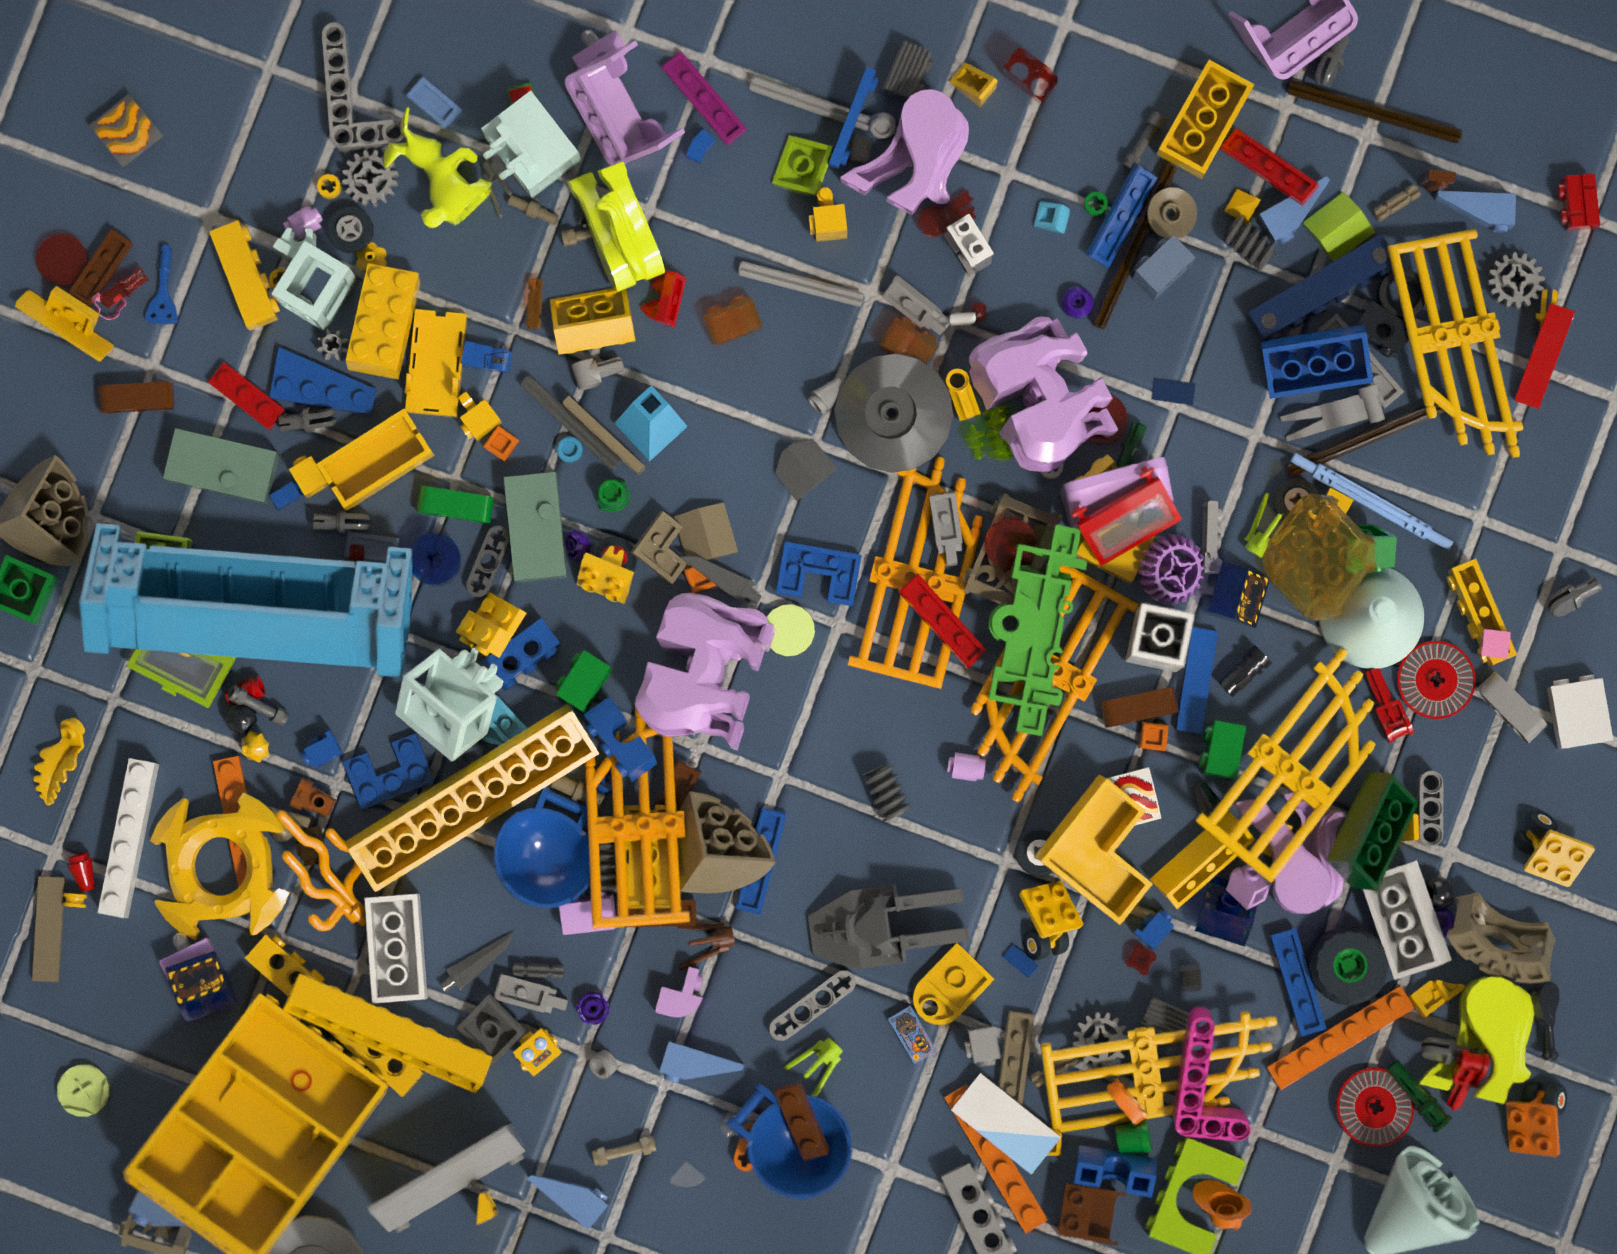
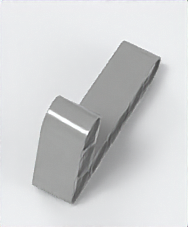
M327 24L322 30L331 142L341 152L386 149L389 142L405 143L406 138L402 133L397 139L388 138V133L391 129L401 128V122L397 120L355 123L348 37L340 24ZM332 32H340L341 38L338 41L331 42L328 40ZM334 57L343 58V63L340 67H332L330 65ZM337 82L346 84L345 89L340 93H335L332 90ZM340 107H345L348 110L343 118H336L334 116L335 111ZM371 130L375 132L374 139L369 142L362 140L363 134ZM340 133H348L350 135L349 140L344 144H339L336 141Z

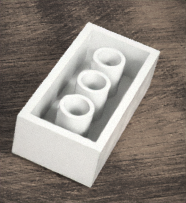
M1417 860L1387 870L1378 891L1363 889L1394 980L1452 960Z
M420 894L365 898L372 1003L428 999Z

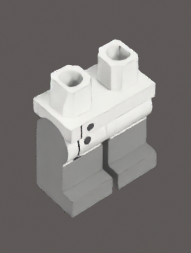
M970 214L947 227L948 231L943 236L955 255L962 252L957 258L969 277L991 264L994 253Z

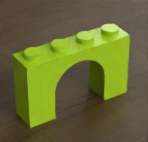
M1185 1137L1184 1141L1179 1140L1174 1151V1155L1177 1156L1174 1166L1169 1165L1164 1179L1168 1181L1165 1190H1159L1155 1200L1158 1208L1155 1215L1150 1214L1145 1229L1149 1230L1147 1233L1149 1237L1189 1253L1211 1254L1218 1235L1190 1224L1182 1218L1176 1204L1178 1190L1185 1180L1198 1174L1211 1175L1237 1186L1246 1161Z

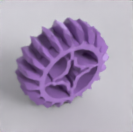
M1168 534L1166 537H1157V543H1149L1151 550L1143 551L1146 556L1145 560H1139L1140 564L1143 565V569L1137 572L1143 575L1139 581L1142 585H1145L1143 591L1150 594L1153 600L1163 604L1176 605L1178 602H1187V596H1195L1193 589L1201 588L1198 583L1199 579L1205 578L1201 574V570L1207 567L1200 564L1205 557L1202 554H1198L1201 548L1194 545L1191 539L1184 538L1182 535ZM1178 549L1182 554L1183 558L1178 559V557L1174 555L1173 550ZM1166 580L1171 588L1165 589L1160 581Z

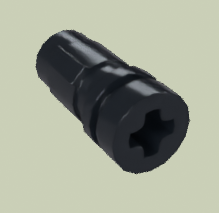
M1255 645L1248 651L1249 654H1244L1242 656L1243 660L1236 664L1218 682L1231 697H1234L1239 691L1244 689L1257 674L1261 675L1263 668L1267 669L1272 664L1267 656Z

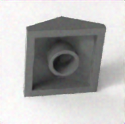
M490 994L456 1028L475 1048L481 1049L486 1055L493 1057L490 1063L492 1066L526 1032Z

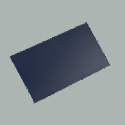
M1155 378L1152 400L1193 405L1196 384Z

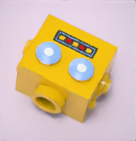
M541 1028L534 1035L530 1031L519 1040L521 1046L513 1053L515 1058L520 1061V1067L524 1071H529L534 1077L563 1051L558 1047V1040L554 1036L549 1035L547 1030Z

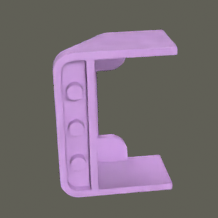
M1308 0L1310 6L1271 35L1264 26L1259 24L1251 26L1248 20L1232 11L1227 15L1245 45L1267 70L1279 79H1287L1356 27L1358 16L1349 0Z
M636 41L608 52L574 71L565 79V85L602 155L610 165L621 161L625 164L656 152L685 133L684 129L681 128L666 134L657 121L653 119L642 121L619 78V76L627 71V62L623 55L638 46Z
M1165 457L1064 484L1059 493L1069 527L1079 529L1076 524L1080 521L1079 516L1073 518L1071 515L1075 511V506L1079 505L1080 508L1086 507L1087 510L1083 512L1086 518L1148 482L1146 476L1142 479L1139 476L1143 472L1141 468L1145 466L1147 469L1150 467L1154 468L1155 471L1151 473V476L1153 478L1159 476L1173 502L1174 499ZM1156 499L1140 508L1154 507L1155 511L1161 510Z

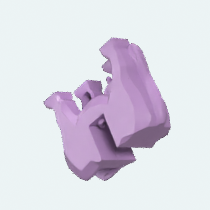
M1036 317L1020 330L992 337L979 344L969 357L971 379L975 389L983 399L986 410L1023 394V402L1027 409L1012 415L999 434L1010 446L1018 465L1029 471L1047 472L1057 469L1091 436L1102 435L1110 438L1118 431L1107 408L1098 413H1089L1093 407L1104 408L1112 400V396L1101 377L1096 379L1092 385H1085L1080 391L1073 393L1069 392L1065 380L1055 371L1057 364L1061 360L1079 363L1087 355V350L1078 333L1068 337L1058 318L1052 321L1049 317Z
M681 593L669 601L664 611L656 638L662 650L689 657L686 665V670L689 672L685 673L648 662L644 681L635 701V706L642 719L651 729L663 736L673 737L696 733L721 736L727 740L731 749L738 750L744 732V725L742 722L733 721L731 716L723 713H732L738 720L743 721L750 696L748 692L741 691L737 693L734 689H722L725 681V665L731 659L741 660L742 657L747 661L752 670L759 671L764 652H769L776 629L774 624L767 623L768 618L756 609L730 607L709 596L695 593Z

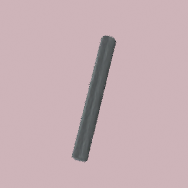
M530 375L522 380L520 383L521 387L610 470H615L620 465V458Z

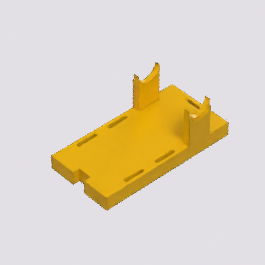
M415 309L409 373L406 374L404 391L407 395L405 410L407 413L458 417V397L460 396L462 376L461 361L465 345L467 314L446 312V317L436 316V311ZM417 329H418V337H417V343H416V332H417ZM460 333H462L461 347H459ZM414 354H416L415 368H413ZM460 358L458 372H456L457 359ZM425 409H433V410H439V412L424 411V410H425Z
M639 805L624 806V815L639 814ZM655 805V810H650V813L666 812L665 805ZM667 838L651 840L654 908H670ZM641 840L625 842L628 909H644ZM627 851H629V864L627 863Z

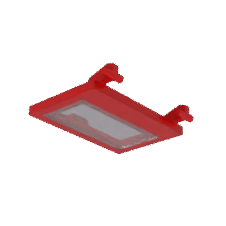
M1146 466L1141 468L1143 472L1139 476L1141 479L1146 476L1148 482L1086 518L1083 514L1087 510L1085 506L1080 508L1077 505L1074 507L1075 511L1071 515L1073 518L1079 516L1080 521L1076 524L1100 566L1105 565L1182 520L1159 476L1155 478L1151 476V473L1155 471L1153 467L1149 469Z

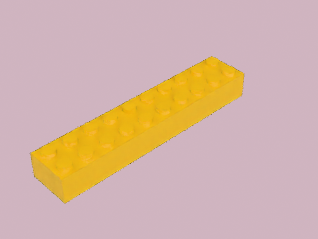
M566 704L345 841L347 849L374 891L377 892L599 753L570 705Z

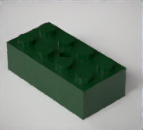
M1368 771L1326 861L1352 888L1378 891L1419 802L1393 774Z

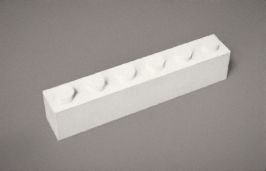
M131 758L128 760L98 909L100 914L121 918L129 917L159 764Z

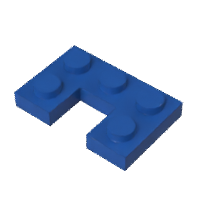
M785 542L776 594L802 598L806 573L831 577L827 603L853 607L862 555Z
M416 733L392 742L401 767L377 776L368 753L343 762L362 811L435 782Z

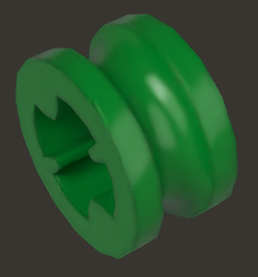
M1100 192L1090 193L1084 202L1085 211L1093 217L1102 215L1108 206L1106 196ZM1092 198H1097V201L1103 202V206L1100 205L1099 207L1100 210L1095 211L1094 207L1089 206V203H1092Z

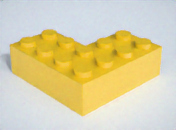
M1098 775L1034 857L1110 919L1121 925L1151 887L1152 883L1115 854L1114 851L1146 810L1107 778Z

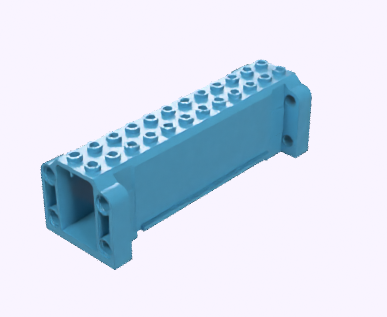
M97 523L80 600L84 651L87 653L110 654L112 647L371 667L377 668L378 676L402 677L412 607V549L388 547L386 563L357 561L356 566L355 562L162 546H150V549H146V544L121 542L120 525Z

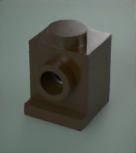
M322 827L302 829L308 836L318 838L324 843ZM296 841L297 856H302L304 866L319 865V856L316 850Z

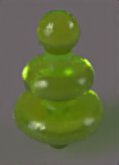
M972 425L969 426L971 432L964 434L963 438L967 441L971 440L968 448L974 449V458L976 460H981L983 453L980 448L984 446V441L979 440V438L983 437L985 433L983 430H975V426Z

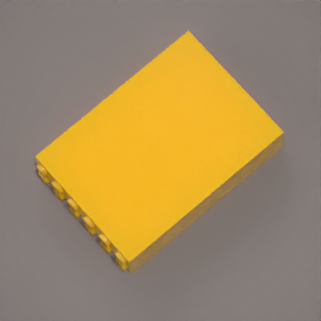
M262 994L257 996L124 1172L126 1182L226 1254H268L382 1101L388 1089V1085L385 1084L387 1080L375 1071L373 1073L363 1068L365 1064L355 1056L349 1058L342 1053L344 1049L332 1040L330 1043L321 1037L322 1033L312 1025L306 1027L299 1022L301 1018L283 1011V1009L278 1007L280 1003L268 994L266 997Z

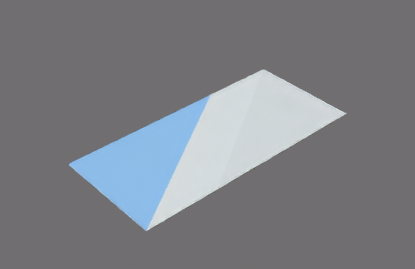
M981 1073L951 1110L1031 1175L1061 1138Z

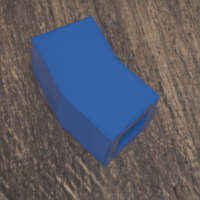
M702 129L692 140L686 158L701 164L706 152L714 145L715 139Z
M296 481L290 482L269 495L277 511L282 510L304 496Z

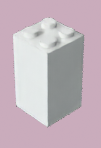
M1141 604L1135 611L1125 662L1171 672L1180 670L1184 666L1194 614Z

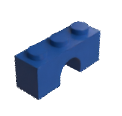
M610 697L584 714L587 722L584 727L592 738L597 736L602 743L599 746L608 758L611 755L617 762L614 766L622 777L627 775L633 782L657 764L654 754L640 736L629 743H621L615 739L617 732L627 725V722Z
M1079 1145L1074 1168V1184L1100 1189L1102 1180L1114 1179L1125 1185L1126 1193L1152 1198L1156 1180L1157 1158Z

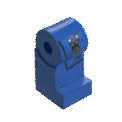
M465 341L461 365L466 368L509 373L513 352Z

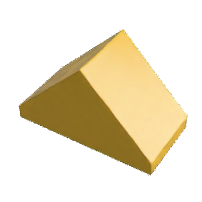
M965 62L949 82L977 106L981 107L996 89L998 80Z

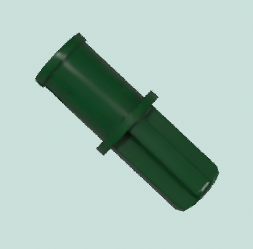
M1132 423L1125 443L1121 444L1123 448L1116 464L1118 469L1133 465L1137 453H1140L1139 447L1146 431L1144 424Z

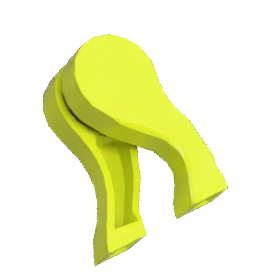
M623 161L597 171L601 180L611 191L602 198L599 197L596 191L597 181L592 172L566 181L572 195L579 201L583 209L602 266L616 293L635 286L636 281L642 279L647 281L665 273L660 252L642 208L634 194Z
M1480 977L1467 984L1459 997V1029L1455 1042L1459 1046L1478 1048V1054H1481L1486 1049L1490 1055L1491 1072L1486 1080L1479 1085L1478 1089L1472 1093V1096L1504 1104L1508 1089L1512 1083L1524 1082L1531 1075L1530 1070L1525 1065V1049L1531 1032L1534 1009L1531 996L1521 987L1515 986L1512 982L1501 977ZM1453 1061L1450 1065L1439 1062L1418 1080V1084L1448 1091L1453 1084L1452 1071L1457 1061Z

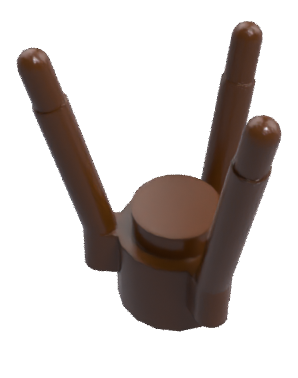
M724 923L677 926L679 929L716 930L711 932V937L691 940L688 944L693 946L713 942V946L718 947L679 965L680 970L719 953L728 952L729 947L735 946L731 925L724 926Z

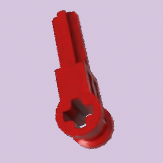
M1372 668L1365 672L1379 705L1374 712L1387 742L1391 744L1394 739L1406 734L1409 736L1413 735L1412 725L1400 699L1393 701L1380 669Z
M1466 1048L1460 1050L1458 1060L1452 1071V1083L1455 1084L1446 1101L1447 1106L1451 1107V1110L1456 1111L1457 1108H1461L1470 1087L1478 1089L1482 1078L1488 1070L1490 1059L1488 1053L1481 1055L1468 1052Z

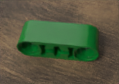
M420 486L416 512L490 524L494 498L473 493Z

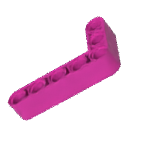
M1203 1007L1194 1008L1188 1015L1172 1113L1176 1130L1179 1134L1188 1137L1243 1141L1251 1133V1126L1244 1111L1234 1108L1203 1106L1215 1025L1209 1010ZM1200 1020L1207 1021L1203 1026H1196V1023ZM1195 1045H1203L1200 1050H1192ZM1192 1069H1199L1194 1075L1188 1074ZM1188 1093L1195 1094L1193 1098H1184V1096ZM1185 1117L1191 1118L1187 1123L1180 1122ZM1210 1120H1217L1213 1125H1206ZM1237 1122L1243 1123L1238 1128L1232 1127Z

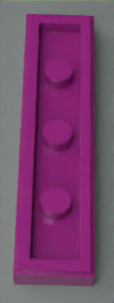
M679 51L661 66L665 74L726 146H729L747 131L743 123L682 51Z

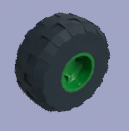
M1342 926L1326 932L1316 941L1309 956V973L1315 988L1325 998L1337 1004L1355 1005L1369 1000L1380 991L1387 978L1388 960L1384 947L1373 934L1359 927Z

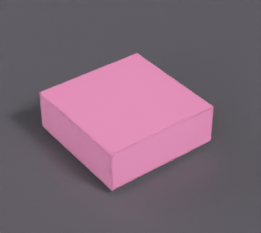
M1484 629L1480 656L1507 659L1511 632Z

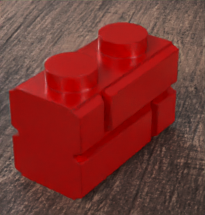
M1595 174L1564 176L1561 179V184L1557 185L1558 198L1563 199L1564 209H1560L1561 225L1566 226V231L1598 228L1600 226Z

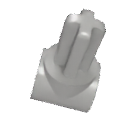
M620 357L596 363L594 359H586L571 365L579 391L596 387L601 384V378L624 371V365Z

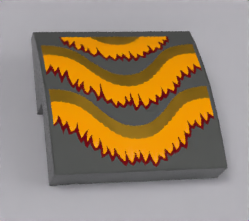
M129 93L89 124V127L122 168L163 136Z

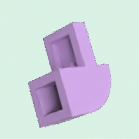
M688 968L682 992L662 987L655 1012L671 1017H683L694 1012L703 997L693 995L694 990L699 991L703 976L698 975L700 969Z

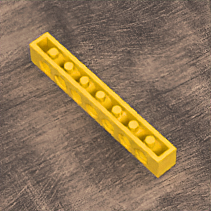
M275 934L272 937L265 935L245 957L249 963L287 996H289L293 986L291 981L292 974L296 971L301 972L303 975L312 976L318 982L324 984L325 977L315 969L312 971L308 970L303 965L306 961L295 951L290 954L284 948L286 943ZM276 954L282 955L285 960L284 966L281 969H275L272 965V958ZM327 1030L373 1072L375 1071L387 1080L386 1083L402 1097L410 1091L425 1073L403 1062L402 1070L399 1073H394L389 1068V1062L393 1059L392 1057L383 1053L375 1056L370 1052L369 1047Z

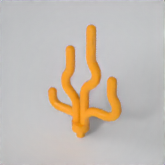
M279 810L276 817L301 844L316 850L319 856L321 875L334 889L315 888L311 884L307 870L289 851H285L282 854L283 860L297 874L300 885L307 895L316 899H329L336 905L325 921H322L316 914H310L308 916L309 923L319 931H328L335 926L344 914L351 923L358 922L361 926H365V907L356 899L352 890L355 880L362 872L355 860L353 867L346 875L342 884L330 870L329 854L324 843L318 838L308 836L284 810ZM326 829L325 835L334 846L341 851L349 853L345 840L334 829Z

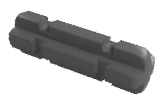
M515 962L513 964V976L524 977V975H527V977L549 978V976H552V978H563L564 965L553 964V966H549V964L528 963V965H525V963Z

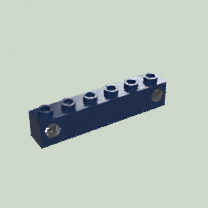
M1382 234L1376 236L1249 311L1246 317L1259 339L1265 341L1284 335L1282 330L1289 326L1295 329L1306 322L1304 317L1311 313L1317 316L1328 309L1326 304L1335 300L1336 303H1339L1349 297L1348 291L1357 287L1361 290L1372 283L1370 278L1380 274L1383 277L1393 271L1387 249L1389 244Z

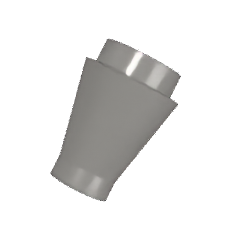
M836 377L827 384L812 391L811 396L808 398L810 405L819 414H822L824 411L828 412L836 402L840 387L844 382Z

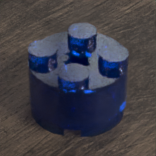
M427 533L419 537L412 544V574L421 583L430 587H441L453 582L457 578L462 568V555L452 539L440 533ZM437 554H439V559L441 560V563H435L433 566H431L432 562L429 560V558L431 556L435 557Z

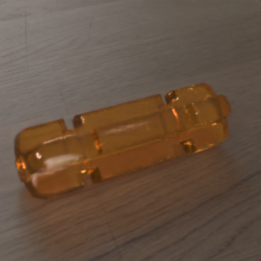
M533 278L529 279L528 283L530 293H528L527 315L529 317H527L526 326L528 329L537 330L541 328V318H539V315H541L542 294L540 291H543V282L541 279Z

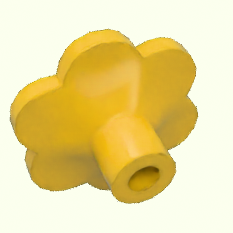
M370 242L363 250L356 252L358 258L356 262L357 267L365 271L368 263L386 267V250Z

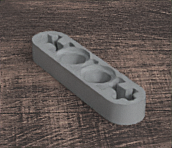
M846 970L839 971L771 1022L769 1027L771 1036L778 1041L790 1038L849 994L856 985L854 975ZM840 975H843V977L849 976L851 978L849 982L851 987L847 990L845 987H841L837 990L841 995L835 998L833 991L827 987V984L832 982L834 987L840 982L838 979ZM826 990L830 993L831 1000L827 1005H819L816 1002L815 996L818 991ZM799 1006H806L810 1011V1016L805 1021L797 1020L794 1015L795 1009ZM790 1013L792 1020L799 1026L793 1029L791 1024L786 1028L787 1034L785 1036L782 1034L776 1035L774 1033L776 1030L775 1024L777 1022L780 1024L786 1023L788 1019L785 1018V1015Z

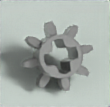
M327 329V336L324 338L318 337L322 347H319L317 350L319 353L327 352L325 355L326 361H329L332 356L339 362L340 355L342 353L347 354L348 352L344 348V344L349 343L348 338L340 339L342 335L340 330L336 334H331ZM336 340L339 345L338 349L333 348L330 351L328 343H334Z

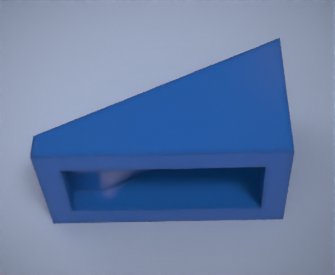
M1012 945L1003 956L1027 978L1039 966L1015 945Z

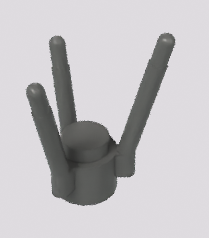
M495 156L482 164V168L485 171L482 175L484 180L489 182L493 180L494 183L500 182L506 193L512 195L506 180H501L499 177L501 172L507 170L506 164L502 162L501 158ZM511 174L510 176H511V177L521 186V188L527 193V191L523 188V186L520 184V182L517 180V178H516L513 174ZM492 183L490 187L491 199L497 216L501 218L502 212ZM537 195L532 198L536 203L540 202Z

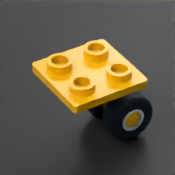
M1533 810L1525 821L1528 831L1518 830L1514 839V843L1521 851L1531 855L1524 866L1525 872L1569 887L1594 852V846L1556 832L1558 828L1557 823L1550 815L1543 811Z
M1056 881L1022 890L1019 896L1035 926V929L1028 930L1023 938L1024 950L1028 957L1038 961L1047 958L1051 950L1054 956L1065 953L1069 947L1067 932L1079 929L1084 924L1063 882Z

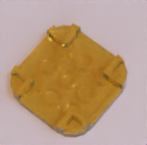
M1310 494L1303 496L1271 537L1263 554L1264 570L1269 579L1302 615L1316 621L1338 618L1344 612L1341 607L1366 573H1373L1377 566V563H1374L1375 552L1373 545L1376 544L1375 540L1371 535H1365L1337 505L1339 500L1331 495Z

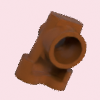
M303 777L291 800L290 806L300 811L302 808L328 817L336 799L314 787V782ZM316 798H323L324 804L322 807L315 805Z

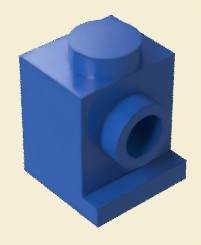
M326 731L327 737L324 739L321 735L307 742L309 746L300 752L307 766L311 764L316 769L344 755L332 731Z
M1161 908L1155 915L1149 913L1140 924L1144 928L1141 931L1137 928L1133 933L1152 950H1155L1175 926L1170 922L1173 917Z

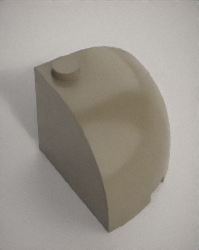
M56 455L45 459L35 466L8 495L0 508V538L16 550L35 560L56 566H71L80 563L84 555L89 532H86V517H89L85 497L80 495L75 481H77L75 476Z
M689 792L679 810L684 811L685 837L677 838L680 892L721 893L736 890L757 881L775 864V858L769 843L763 834L759 835L750 825L752 821L737 808L734 810L721 804V800L716 797Z

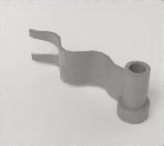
M1378 383L1359 388L1358 395L1280 416L1281 422L1322 417V420L1286 436L1287 442L1365 419H1369L1370 423L1385 420L1378 394H1381Z

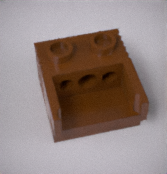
M1064 1182L1056 1234L1058 1236L1063 1235L1064 1237L1068 1236L1069 1238L1073 1237L1074 1239L1078 1238L1080 1240L1118 1246V1241L1113 1242L1110 1239L1116 1197L1120 1195L1126 1197V1193Z

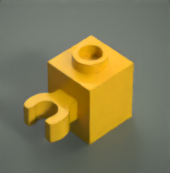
M467 392L458 397L468 411L460 417L464 423L460 427L469 439L474 436L479 441L502 423L485 399L476 405Z

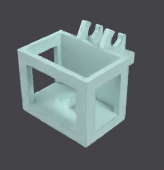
M529 91L481 128L484 137L491 147L489 151L483 154L484 158L488 159L497 153L507 170L500 173L499 177L501 180L513 174L531 198L581 161L577 149L532 91Z
M287 228L282 237L277 239L273 248L281 257L291 263L273 290L272 295L281 306L325 332L358 279L348 266L316 248L317 236L313 233L312 229H305V239L301 242L294 241L296 234L292 232L291 228ZM318 267L331 275V278L313 305L309 299L300 294Z
M472 648L470 653L464 650L453 659L438 649L403 676L395 714L452 762L488 734L497 698L494 693L503 684V680L496 675L497 666L494 663L490 665L489 670L476 663L478 650ZM429 668L426 683L423 687L414 679Z

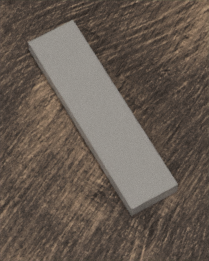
M1336 313L1317 332L1348 326ZM1369 351L1374 382L1362 385L1366 387L1378 383L1381 393L1378 396L1382 408L1385 409L1404 391Z

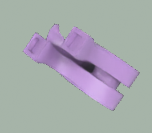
M933 89L921 90L911 95L905 102L896 135L888 149L877 159L854 168L841 176V183L866 196L876 185L899 175L913 165L911 181L888 195L886 202L910 215H913L925 198H929L938 204H946L950 200V195L946 189L947 178L967 144L969 134L968 121L944 93Z
M1294 793L1284 794L1282 798L1287 803ZM1256 799L1237 802L1233 806L1243 817ZM1303 800L1294 809V812L1300 819L1301 826L1314 811ZM1265 804L1251 824L1263 834L1276 815ZM1327 810L1273 880L1270 892L1274 902L1282 910L1292 914H1308L1319 910L1322 906L1330 905L1340 897L1344 878L1326 859L1336 840L1337 830L1346 819L1344 813L1338 810ZM1285 824L1281 826L1268 843L1273 863L1294 837L1293 832Z

